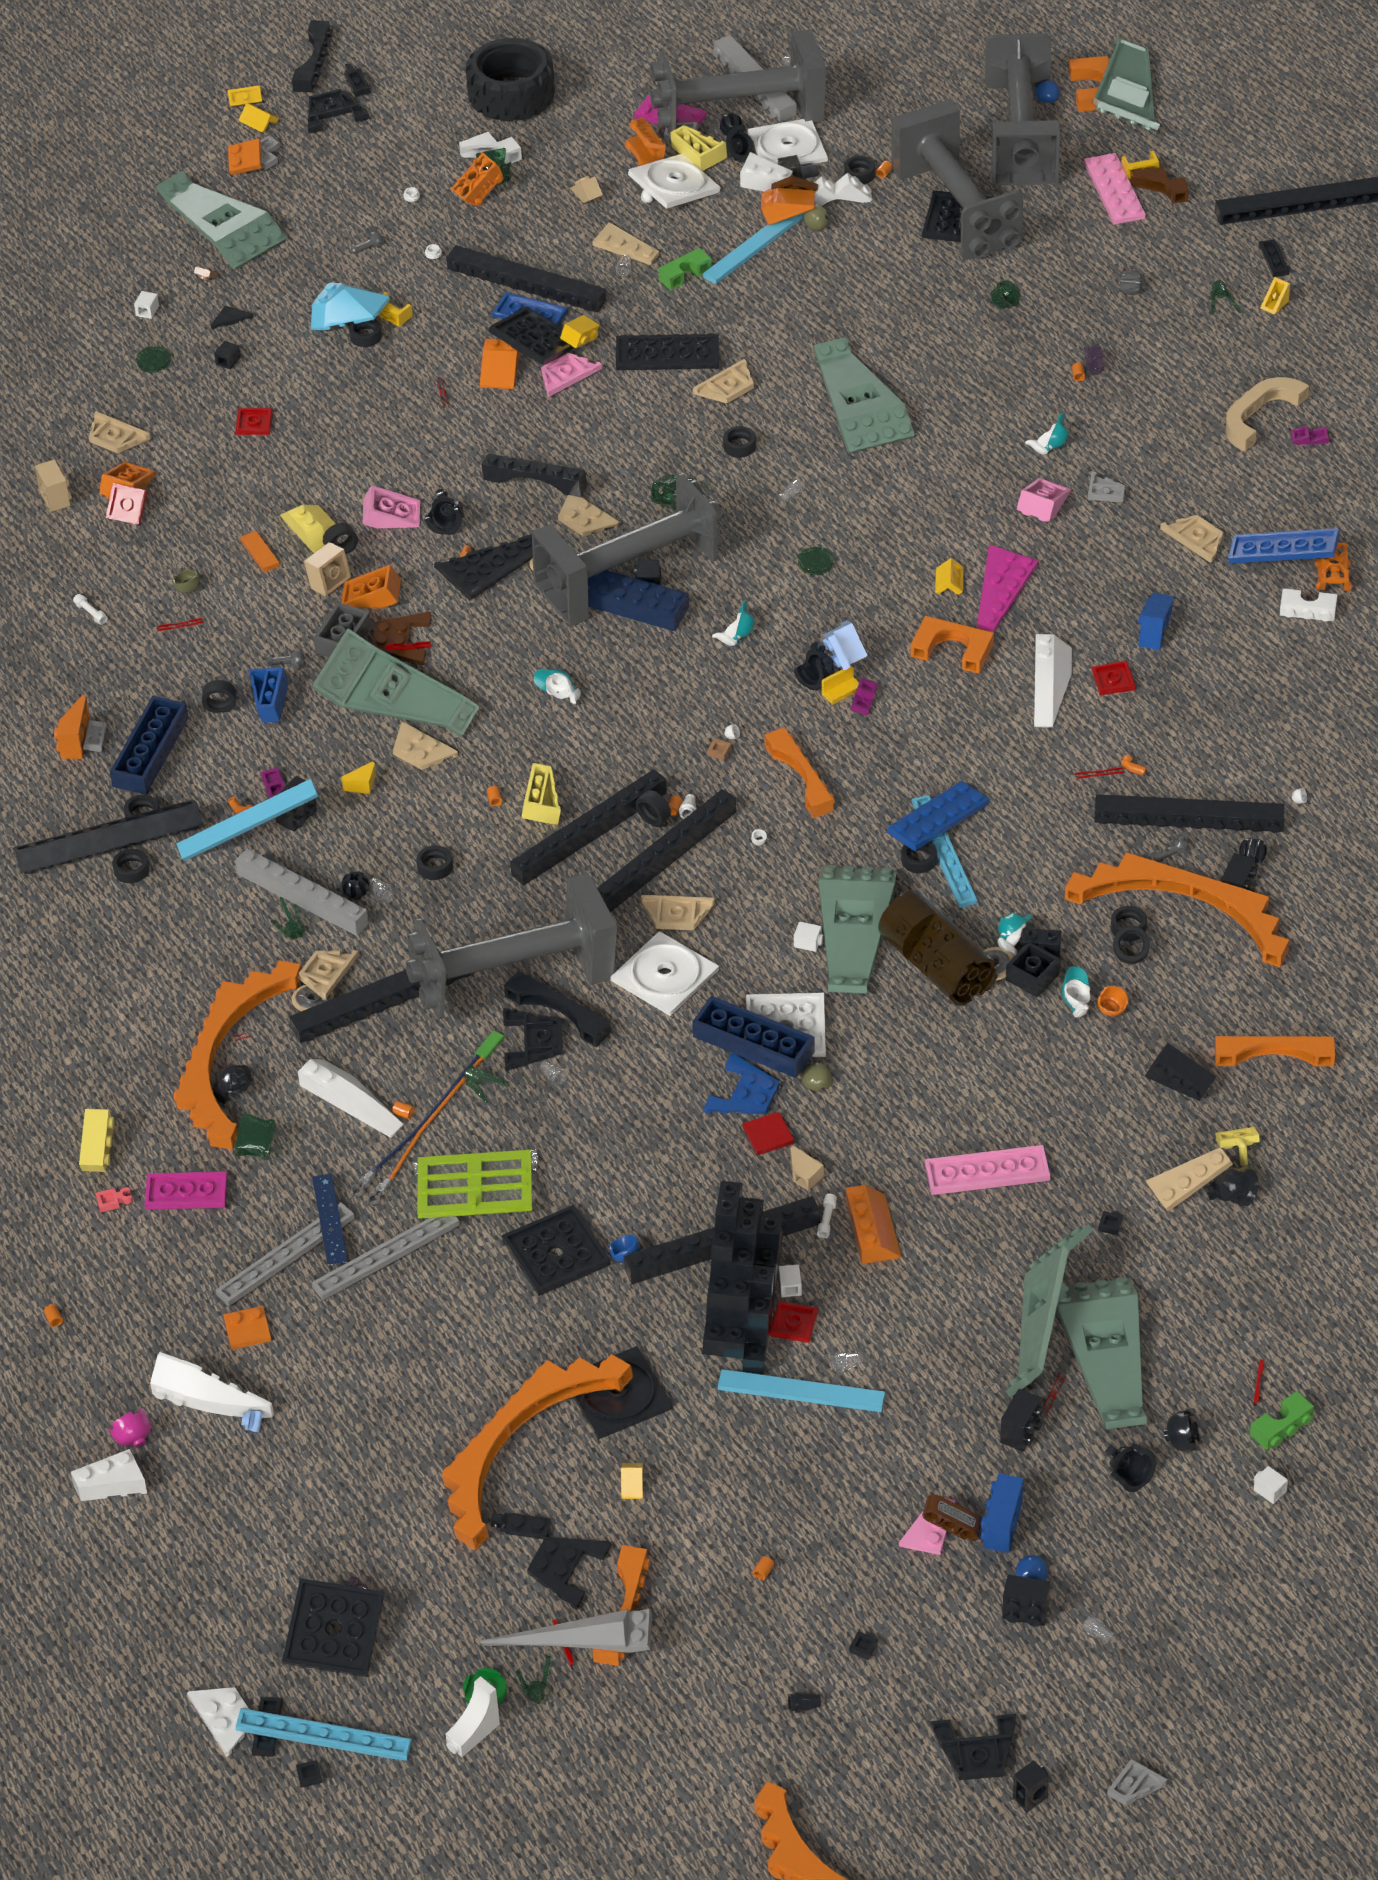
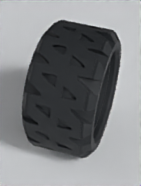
M502 38L490 41L475 49L470 55V59L467 60L468 99L471 106L478 113L482 112L485 117L500 119V121L528 119L532 115H538L543 112L554 98L553 60L550 53L536 42L522 38ZM505 77L525 78L522 80L511 82L496 81L497 79Z

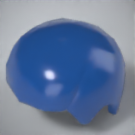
M1045 80L1037 85L1034 96H1037L1039 101L1051 103L1058 99L1060 90L1056 83Z
M626 1235L616 1239L609 1246L610 1254L616 1262L624 1263V1255L640 1251L637 1237L635 1235Z
M1025 1556L1017 1564L1016 1576L1046 1581L1048 1567L1039 1556Z

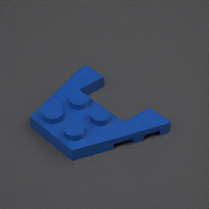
M731 1053L725 1064V1070L742 1074L730 1100L710 1095L704 1106V1112L766 1114L780 1086V1082Z

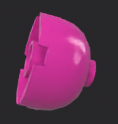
M143 1408L137 1409L139 1413L134 1415L132 1411L123 1415L112 1423L113 1429L108 1428L113 1439L119 1445L137 1448L146 1442L145 1439L151 1431V1422Z

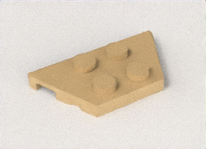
M746 360L739 361L693 387V394L729 403L754 389V383L750 377V371L747 369Z
M97 411L94 413L95 419L92 422V430L89 434V441L115 453H120L151 439L150 433Z
M568 495L558 515L560 522L582 536L602 532L605 528L613 526L618 528L620 526L619 521L584 498Z
M1198 515L1190 516L1186 519H1177L1174 524L1167 525L1164 522L1160 527L1162 531L1210 563L1213 562L1223 539V532Z
M402 722L393 748V755L423 770L431 765L442 763L446 758L457 757L458 751Z
M641 895V902L656 929L695 930L714 906V898Z
M340 950L315 951L299 972V979L322 999L326 1000L356 960L358 951L352 950V954H340Z

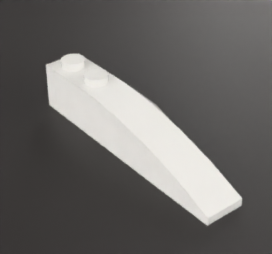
M1036 634L1034 727H1053L1064 693L1068 687V682L1072 676V648L1057 636L1051 634Z
M310 1059L298 1071L301 1087L390 1138L404 1126L360 1081L328 1061Z
M159 1352L150 1382L152 1394L156 1398L170 1400L178 1406L184 1405L228 1416L243 1417V1413H248V1410L263 1412L262 1418H272L274 1415L271 1402L249 1391L245 1394L233 1383L227 1385L219 1381L220 1377L214 1373L211 1376L202 1372V1367Z

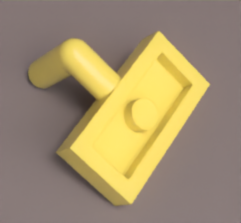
M1255 1127L1215 1133L1216 1141L1221 1148L1230 1149L1238 1145L1240 1165H1248L1247 1146L1260 1142L1259 1134Z

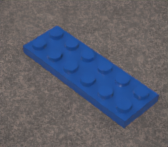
M1339 528L1234 535L1228 560L1231 564L1335 557L1340 531Z
M960 781L888 826L887 833L916 851L989 804L990 799L965 782Z

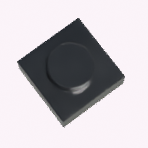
M1103 1211L1098 1231L1118 1235L1123 1215Z
M858 1631L849 1647V1653L869 1660L878 1644V1639Z
M317 1760L296 1765L301 1788L322 1783Z

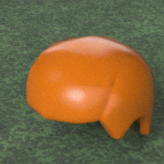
M1114 985L1105 987L1097 1000L1098 1009L1104 1015L1110 1017L1121 1015L1128 1004L1127 993L1122 988Z

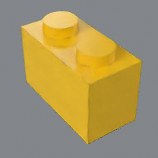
M582 315L564 325L560 338L571 346L578 348L597 338L600 325Z

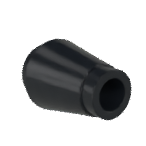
M795 1691L793 1694H788V1708L790 1712L795 1711V1713L821 1707V1697L819 1694Z

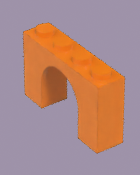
M1108 56L1069 59L1068 72L1070 80H1095L1101 83L1109 64ZM1099 87L1076 90L1078 112L1097 110L1092 102Z
M925 616L911 643L910 657L928 661L937 644L947 640L959 641L967 647L962 657V670L980 674L994 645V633Z

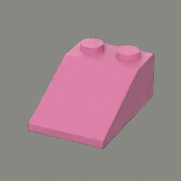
M1038 478L1021 491L1017 510L1022 511V514L1027 516H1036L1041 521H1050L1059 511L1071 489Z
M371 485L363 498L362 524L374 528L419 527L420 500Z

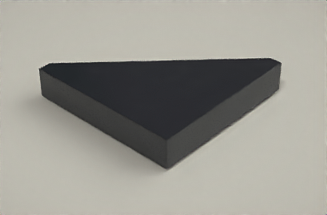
M224 306L211 323V329L214 330L222 325L236 324L244 319H253V313Z

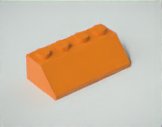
M867 1185L846 1188V1205L861 1264L901 1258L885 1194Z

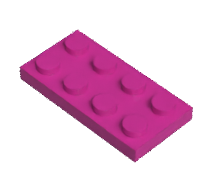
M650 95L646 97L636 110L634 118H646V121L658 124V108H652ZM684 104L678 105L676 109V123L698 122L700 125L707 116V111Z
M227 1172L147 1173L145 1210L225 1208Z

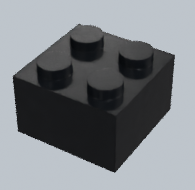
M295 776L278 794L306 780ZM316 798L276 817V823L294 832L298 827H302L310 816L316 813Z
M1030 942L1006 965V981L1037 998L1060 975V958Z
M1022 1389L1017 1390L1001 1418L1000 1443L1022 1452L1026 1446L1032 1444L1035 1430L1039 1431L1043 1423V1419H1041L1043 1407L1041 1406L1042 1397Z
M1008 1574L1003 1593L1002 1619L1011 1623H1028L1034 1627L1039 1625L1045 1626L1049 1609L1050 1581Z

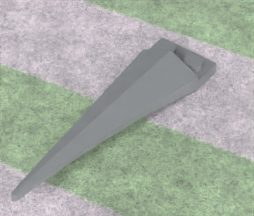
M627 1609L485 1639L479 1642L484 1646H561L627 1653L650 1650L652 1613L650 1609L629 1612Z

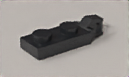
M351 63L345 64L346 71L344 76L354 96L358 97L371 93L370 87L360 69L355 70Z
M492 1513L490 1521L491 1527L500 1528V1531L505 1532V1534L537 1539L548 1537L551 1525L550 1518L514 1513H504V1515Z

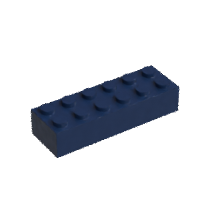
M608 570L588 578V607L671 631L676 630L689 609V594Z
M157 696L151 697L110 770L112 787L147 795L189 719L186 703Z
M714 996L708 999L692 1021L694 1038L794 1078L798 1077L815 1053L814 1036Z

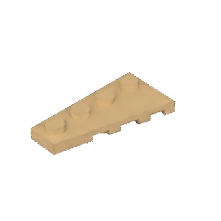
M610 222L593 240V246L652 265L659 256L658 250Z
M1220 1147L1146 1180V1183L1164 1208L1169 1211L1224 1172L1233 1163Z

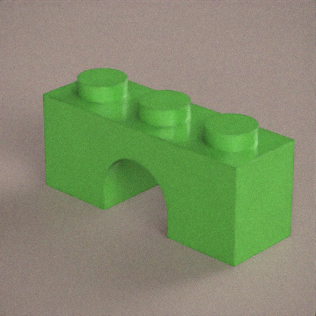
M698 248L659 267V281L670 290H673L684 284V273L692 272L698 277L703 275L705 271L711 268V258Z
M1296 1391L1281 1402L1280 1414L1285 1417L1284 1419H1273L1265 1413L1251 1423L1250 1436L1267 1451L1272 1447L1276 1448L1282 1443L1284 1438L1293 1436L1302 1425L1306 1426L1311 1423L1314 1406Z

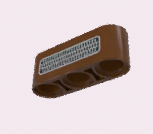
M932 1494L927 1497L922 1514L926 1521L961 1539L966 1540L968 1538L971 1541L978 1539L982 1518L979 1515L942 1496Z

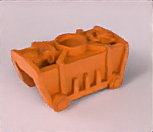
M646 118L631 120L630 128L638 136L628 138L625 147L631 150L637 158L638 165L642 166L662 160L666 145L662 143V138L656 135L651 124L647 123Z
M481 152V155L476 160H473V164L461 178L457 179L455 185L450 187V189L466 203L480 206L483 203V199L494 186L502 182V172L495 162Z
M1338 542L1335 557L1318 558L1315 560V566L1318 569L1317 590L1325 591L1326 583L1343 584V591H1351L1352 584L1349 582L1348 568L1351 566V561L1348 559L1347 543ZM1342 548V553L1339 554L1338 549ZM1335 560V561H1338L1339 563L1333 564V563H1331L1330 561ZM1330 570L1331 576L1326 577V573Z

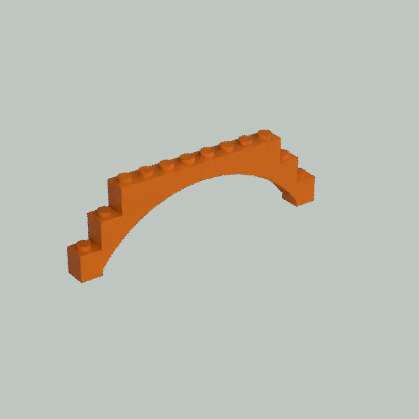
M1127 852L1118 868L1100 862L1092 877L1073 872L1065 887V900L1083 905L1084 901L1097 896L1126 890H1161L1191 896L1222 910L1242 925L1258 945L1263 955L1262 962L1281 967L1288 953L1289 939L1276 936L1279 918L1266 914L1269 906L1268 896Z
M278 960L276 968L272 969L271 974L250 971L248 978L244 980V984L223 981L221 987L217 989L216 999L210 1005V1014L208 1017H205L204 1028L198 1034V1043L196 1046H193L192 1057L186 1063V1072L184 1075H181L179 1089H176L174 1092V1101H176L177 1108L191 1111L190 1119L193 1121V1127L208 1129L207 1138H209L210 1146L233 1150L239 1135L237 1123H232L222 1112L211 1090V1068L216 1051L228 1031L247 1012L277 994L291 989L297 990L300 983L299 972L301 971V964Z
M611 1354L606 1360L601 1362L599 1368L580 1357L569 1365L567 1371L548 1360L539 1366L533 1376L523 1383L521 1389L510 1397L509 1402L497 1411L496 1416L484 1425L483 1430L471 1439L469 1445L458 1453L456 1459L441 1474L444 1485L454 1491L449 1496L447 1502L450 1512L459 1517L453 1527L456 1539L476 1551L489 1537L487 1526L482 1522L481 1498L485 1478L498 1451L519 1427L539 1412L565 1399L600 1390L617 1389L621 1391L633 1378L631 1365Z
M767 1781L754 1801L755 1813L760 1818L767 1820L761 1830V1842L769 1849H775L768 1860V1872L777 1879L783 1878L785 1880H848L825 1865L808 1848L798 1834L786 1806L787 1790Z

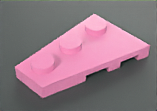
M948 1499L949 1501L955 1503V1500ZM922 1512L900 1540L899 1546L941 1555L947 1531L926 1521L922 1516Z

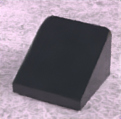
M814 163L797 166L802 179L818 176L817 165Z

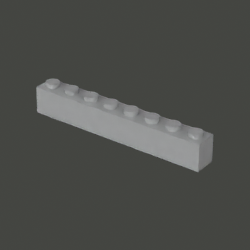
M731 35L714 41L713 54L721 60L723 66L729 68L730 73L763 70ZM786 92L754 95L755 99L762 103L764 109H768L771 116L779 122L797 116L796 103Z
M246 849L236 859L238 875L356 936L369 924L365 908L249 849Z

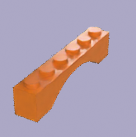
M785 727L764 734L765 747L772 758L790 765L802 776L807 787L805 807L811 816L816 818L832 812L833 804H835L833 794H829L826 784L819 779L816 769H812L809 759L804 757L801 747L795 744L792 734L788 733Z
M1215 1036V1066H1236L1252 1057L1270 1054L1296 1057L1313 1066H1334L1335 1062L1334 1037Z
M626 1545L621 1547L617 1566L618 1574L623 1581L626 1592L620 1611L628 1609L629 1612H632L635 1609V1605H640L641 1593L639 1591L640 1588L645 1586L646 1576L644 1572L645 1570L649 1571L651 1558L647 1556V1549ZM593 1649V1661L597 1663L619 1666L620 1660L625 1659L626 1652Z

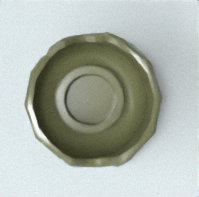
M815 204L814 209L806 211L804 214L806 226L814 231L823 230L828 222V219L825 218L826 209L819 204Z
M184 570L173 576L172 584L180 593H191L199 585V575L196 571Z
M821 1063L809 1065L801 1075L803 1085L807 1089H812L816 1092H819L822 1088H830L833 1083L831 1071Z

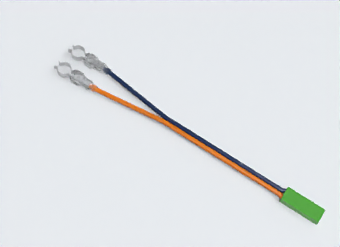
M492 1031L475 1052L476 1057L418 1127L379 1164L360 1177L358 1184L352 1186L350 1196H353V1190L360 1186L362 1191L355 1193V1199L362 1196L364 1193L363 1189L370 1186L378 1169L416 1134L392 1174L381 1183H378L375 1187V1192L369 1193L367 1204L370 1203L369 1198L376 1196V1194L379 1195V1198L372 1201V1207L380 1202V1196H384L388 1192L394 1176L421 1133L480 1062L484 1059L487 1060L504 1039L503 1034Z

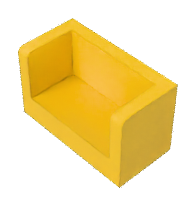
M1150 151V160L1128 163L1126 157L1122 156L1121 165L1130 180L1132 170L1159 167V160L1155 152Z
M384 292L383 295L389 296V293ZM388 301L378 316L400 327L413 316L412 305L407 304L401 309Z

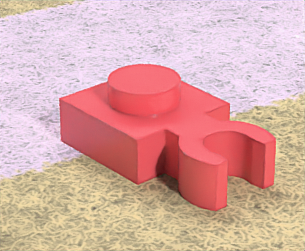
M129 1187L123 1188L119 1192H116L115 1188L95 1193L100 1213L120 1208V1203L130 1204L133 1202Z

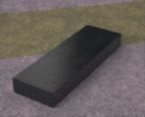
M1276 240L1260 241V250L1272 276L1289 275L1290 271Z
M260 1697L258 1711L281 1715L283 1700L277 1697ZM254 1734L252 1756L274 1757L277 1738Z

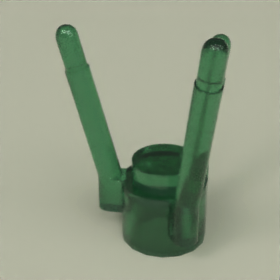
M1221 280L1212 284L1213 291L1210 292L1211 314L1215 313V297L1223 298L1225 296L1228 297L1240 314L1241 310L1230 295L1225 283Z
M280 897L279 900L289 921L285 924V930L275 920H271V923L284 935L285 939L290 938L294 940L300 938L305 930L302 926L298 905L294 904L296 922L293 920L283 897Z
M473 1065L464 1074V1079L468 1080L466 1085L472 1088L485 1103L489 1101L475 1084H481L484 1078L504 1087H509V1084L503 1080L482 1072Z
M551 1656L546 1658L541 1682L533 1681L527 1685L520 1671H516L523 1687V1692L528 1693L529 1700L537 1704H541V1701L545 1698Z

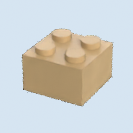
M55 459L35 465L39 492L50 512L70 506L69 499H72L69 489H67L69 481L67 476H63L64 473L61 465L58 466Z
M330 542L304 561L311 589L324 596H327L351 578L344 549Z

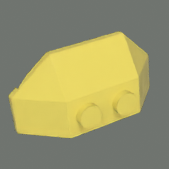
M301 505L280 514L283 520L313 553L324 546L323 535L325 531L335 525L334 521L319 505Z

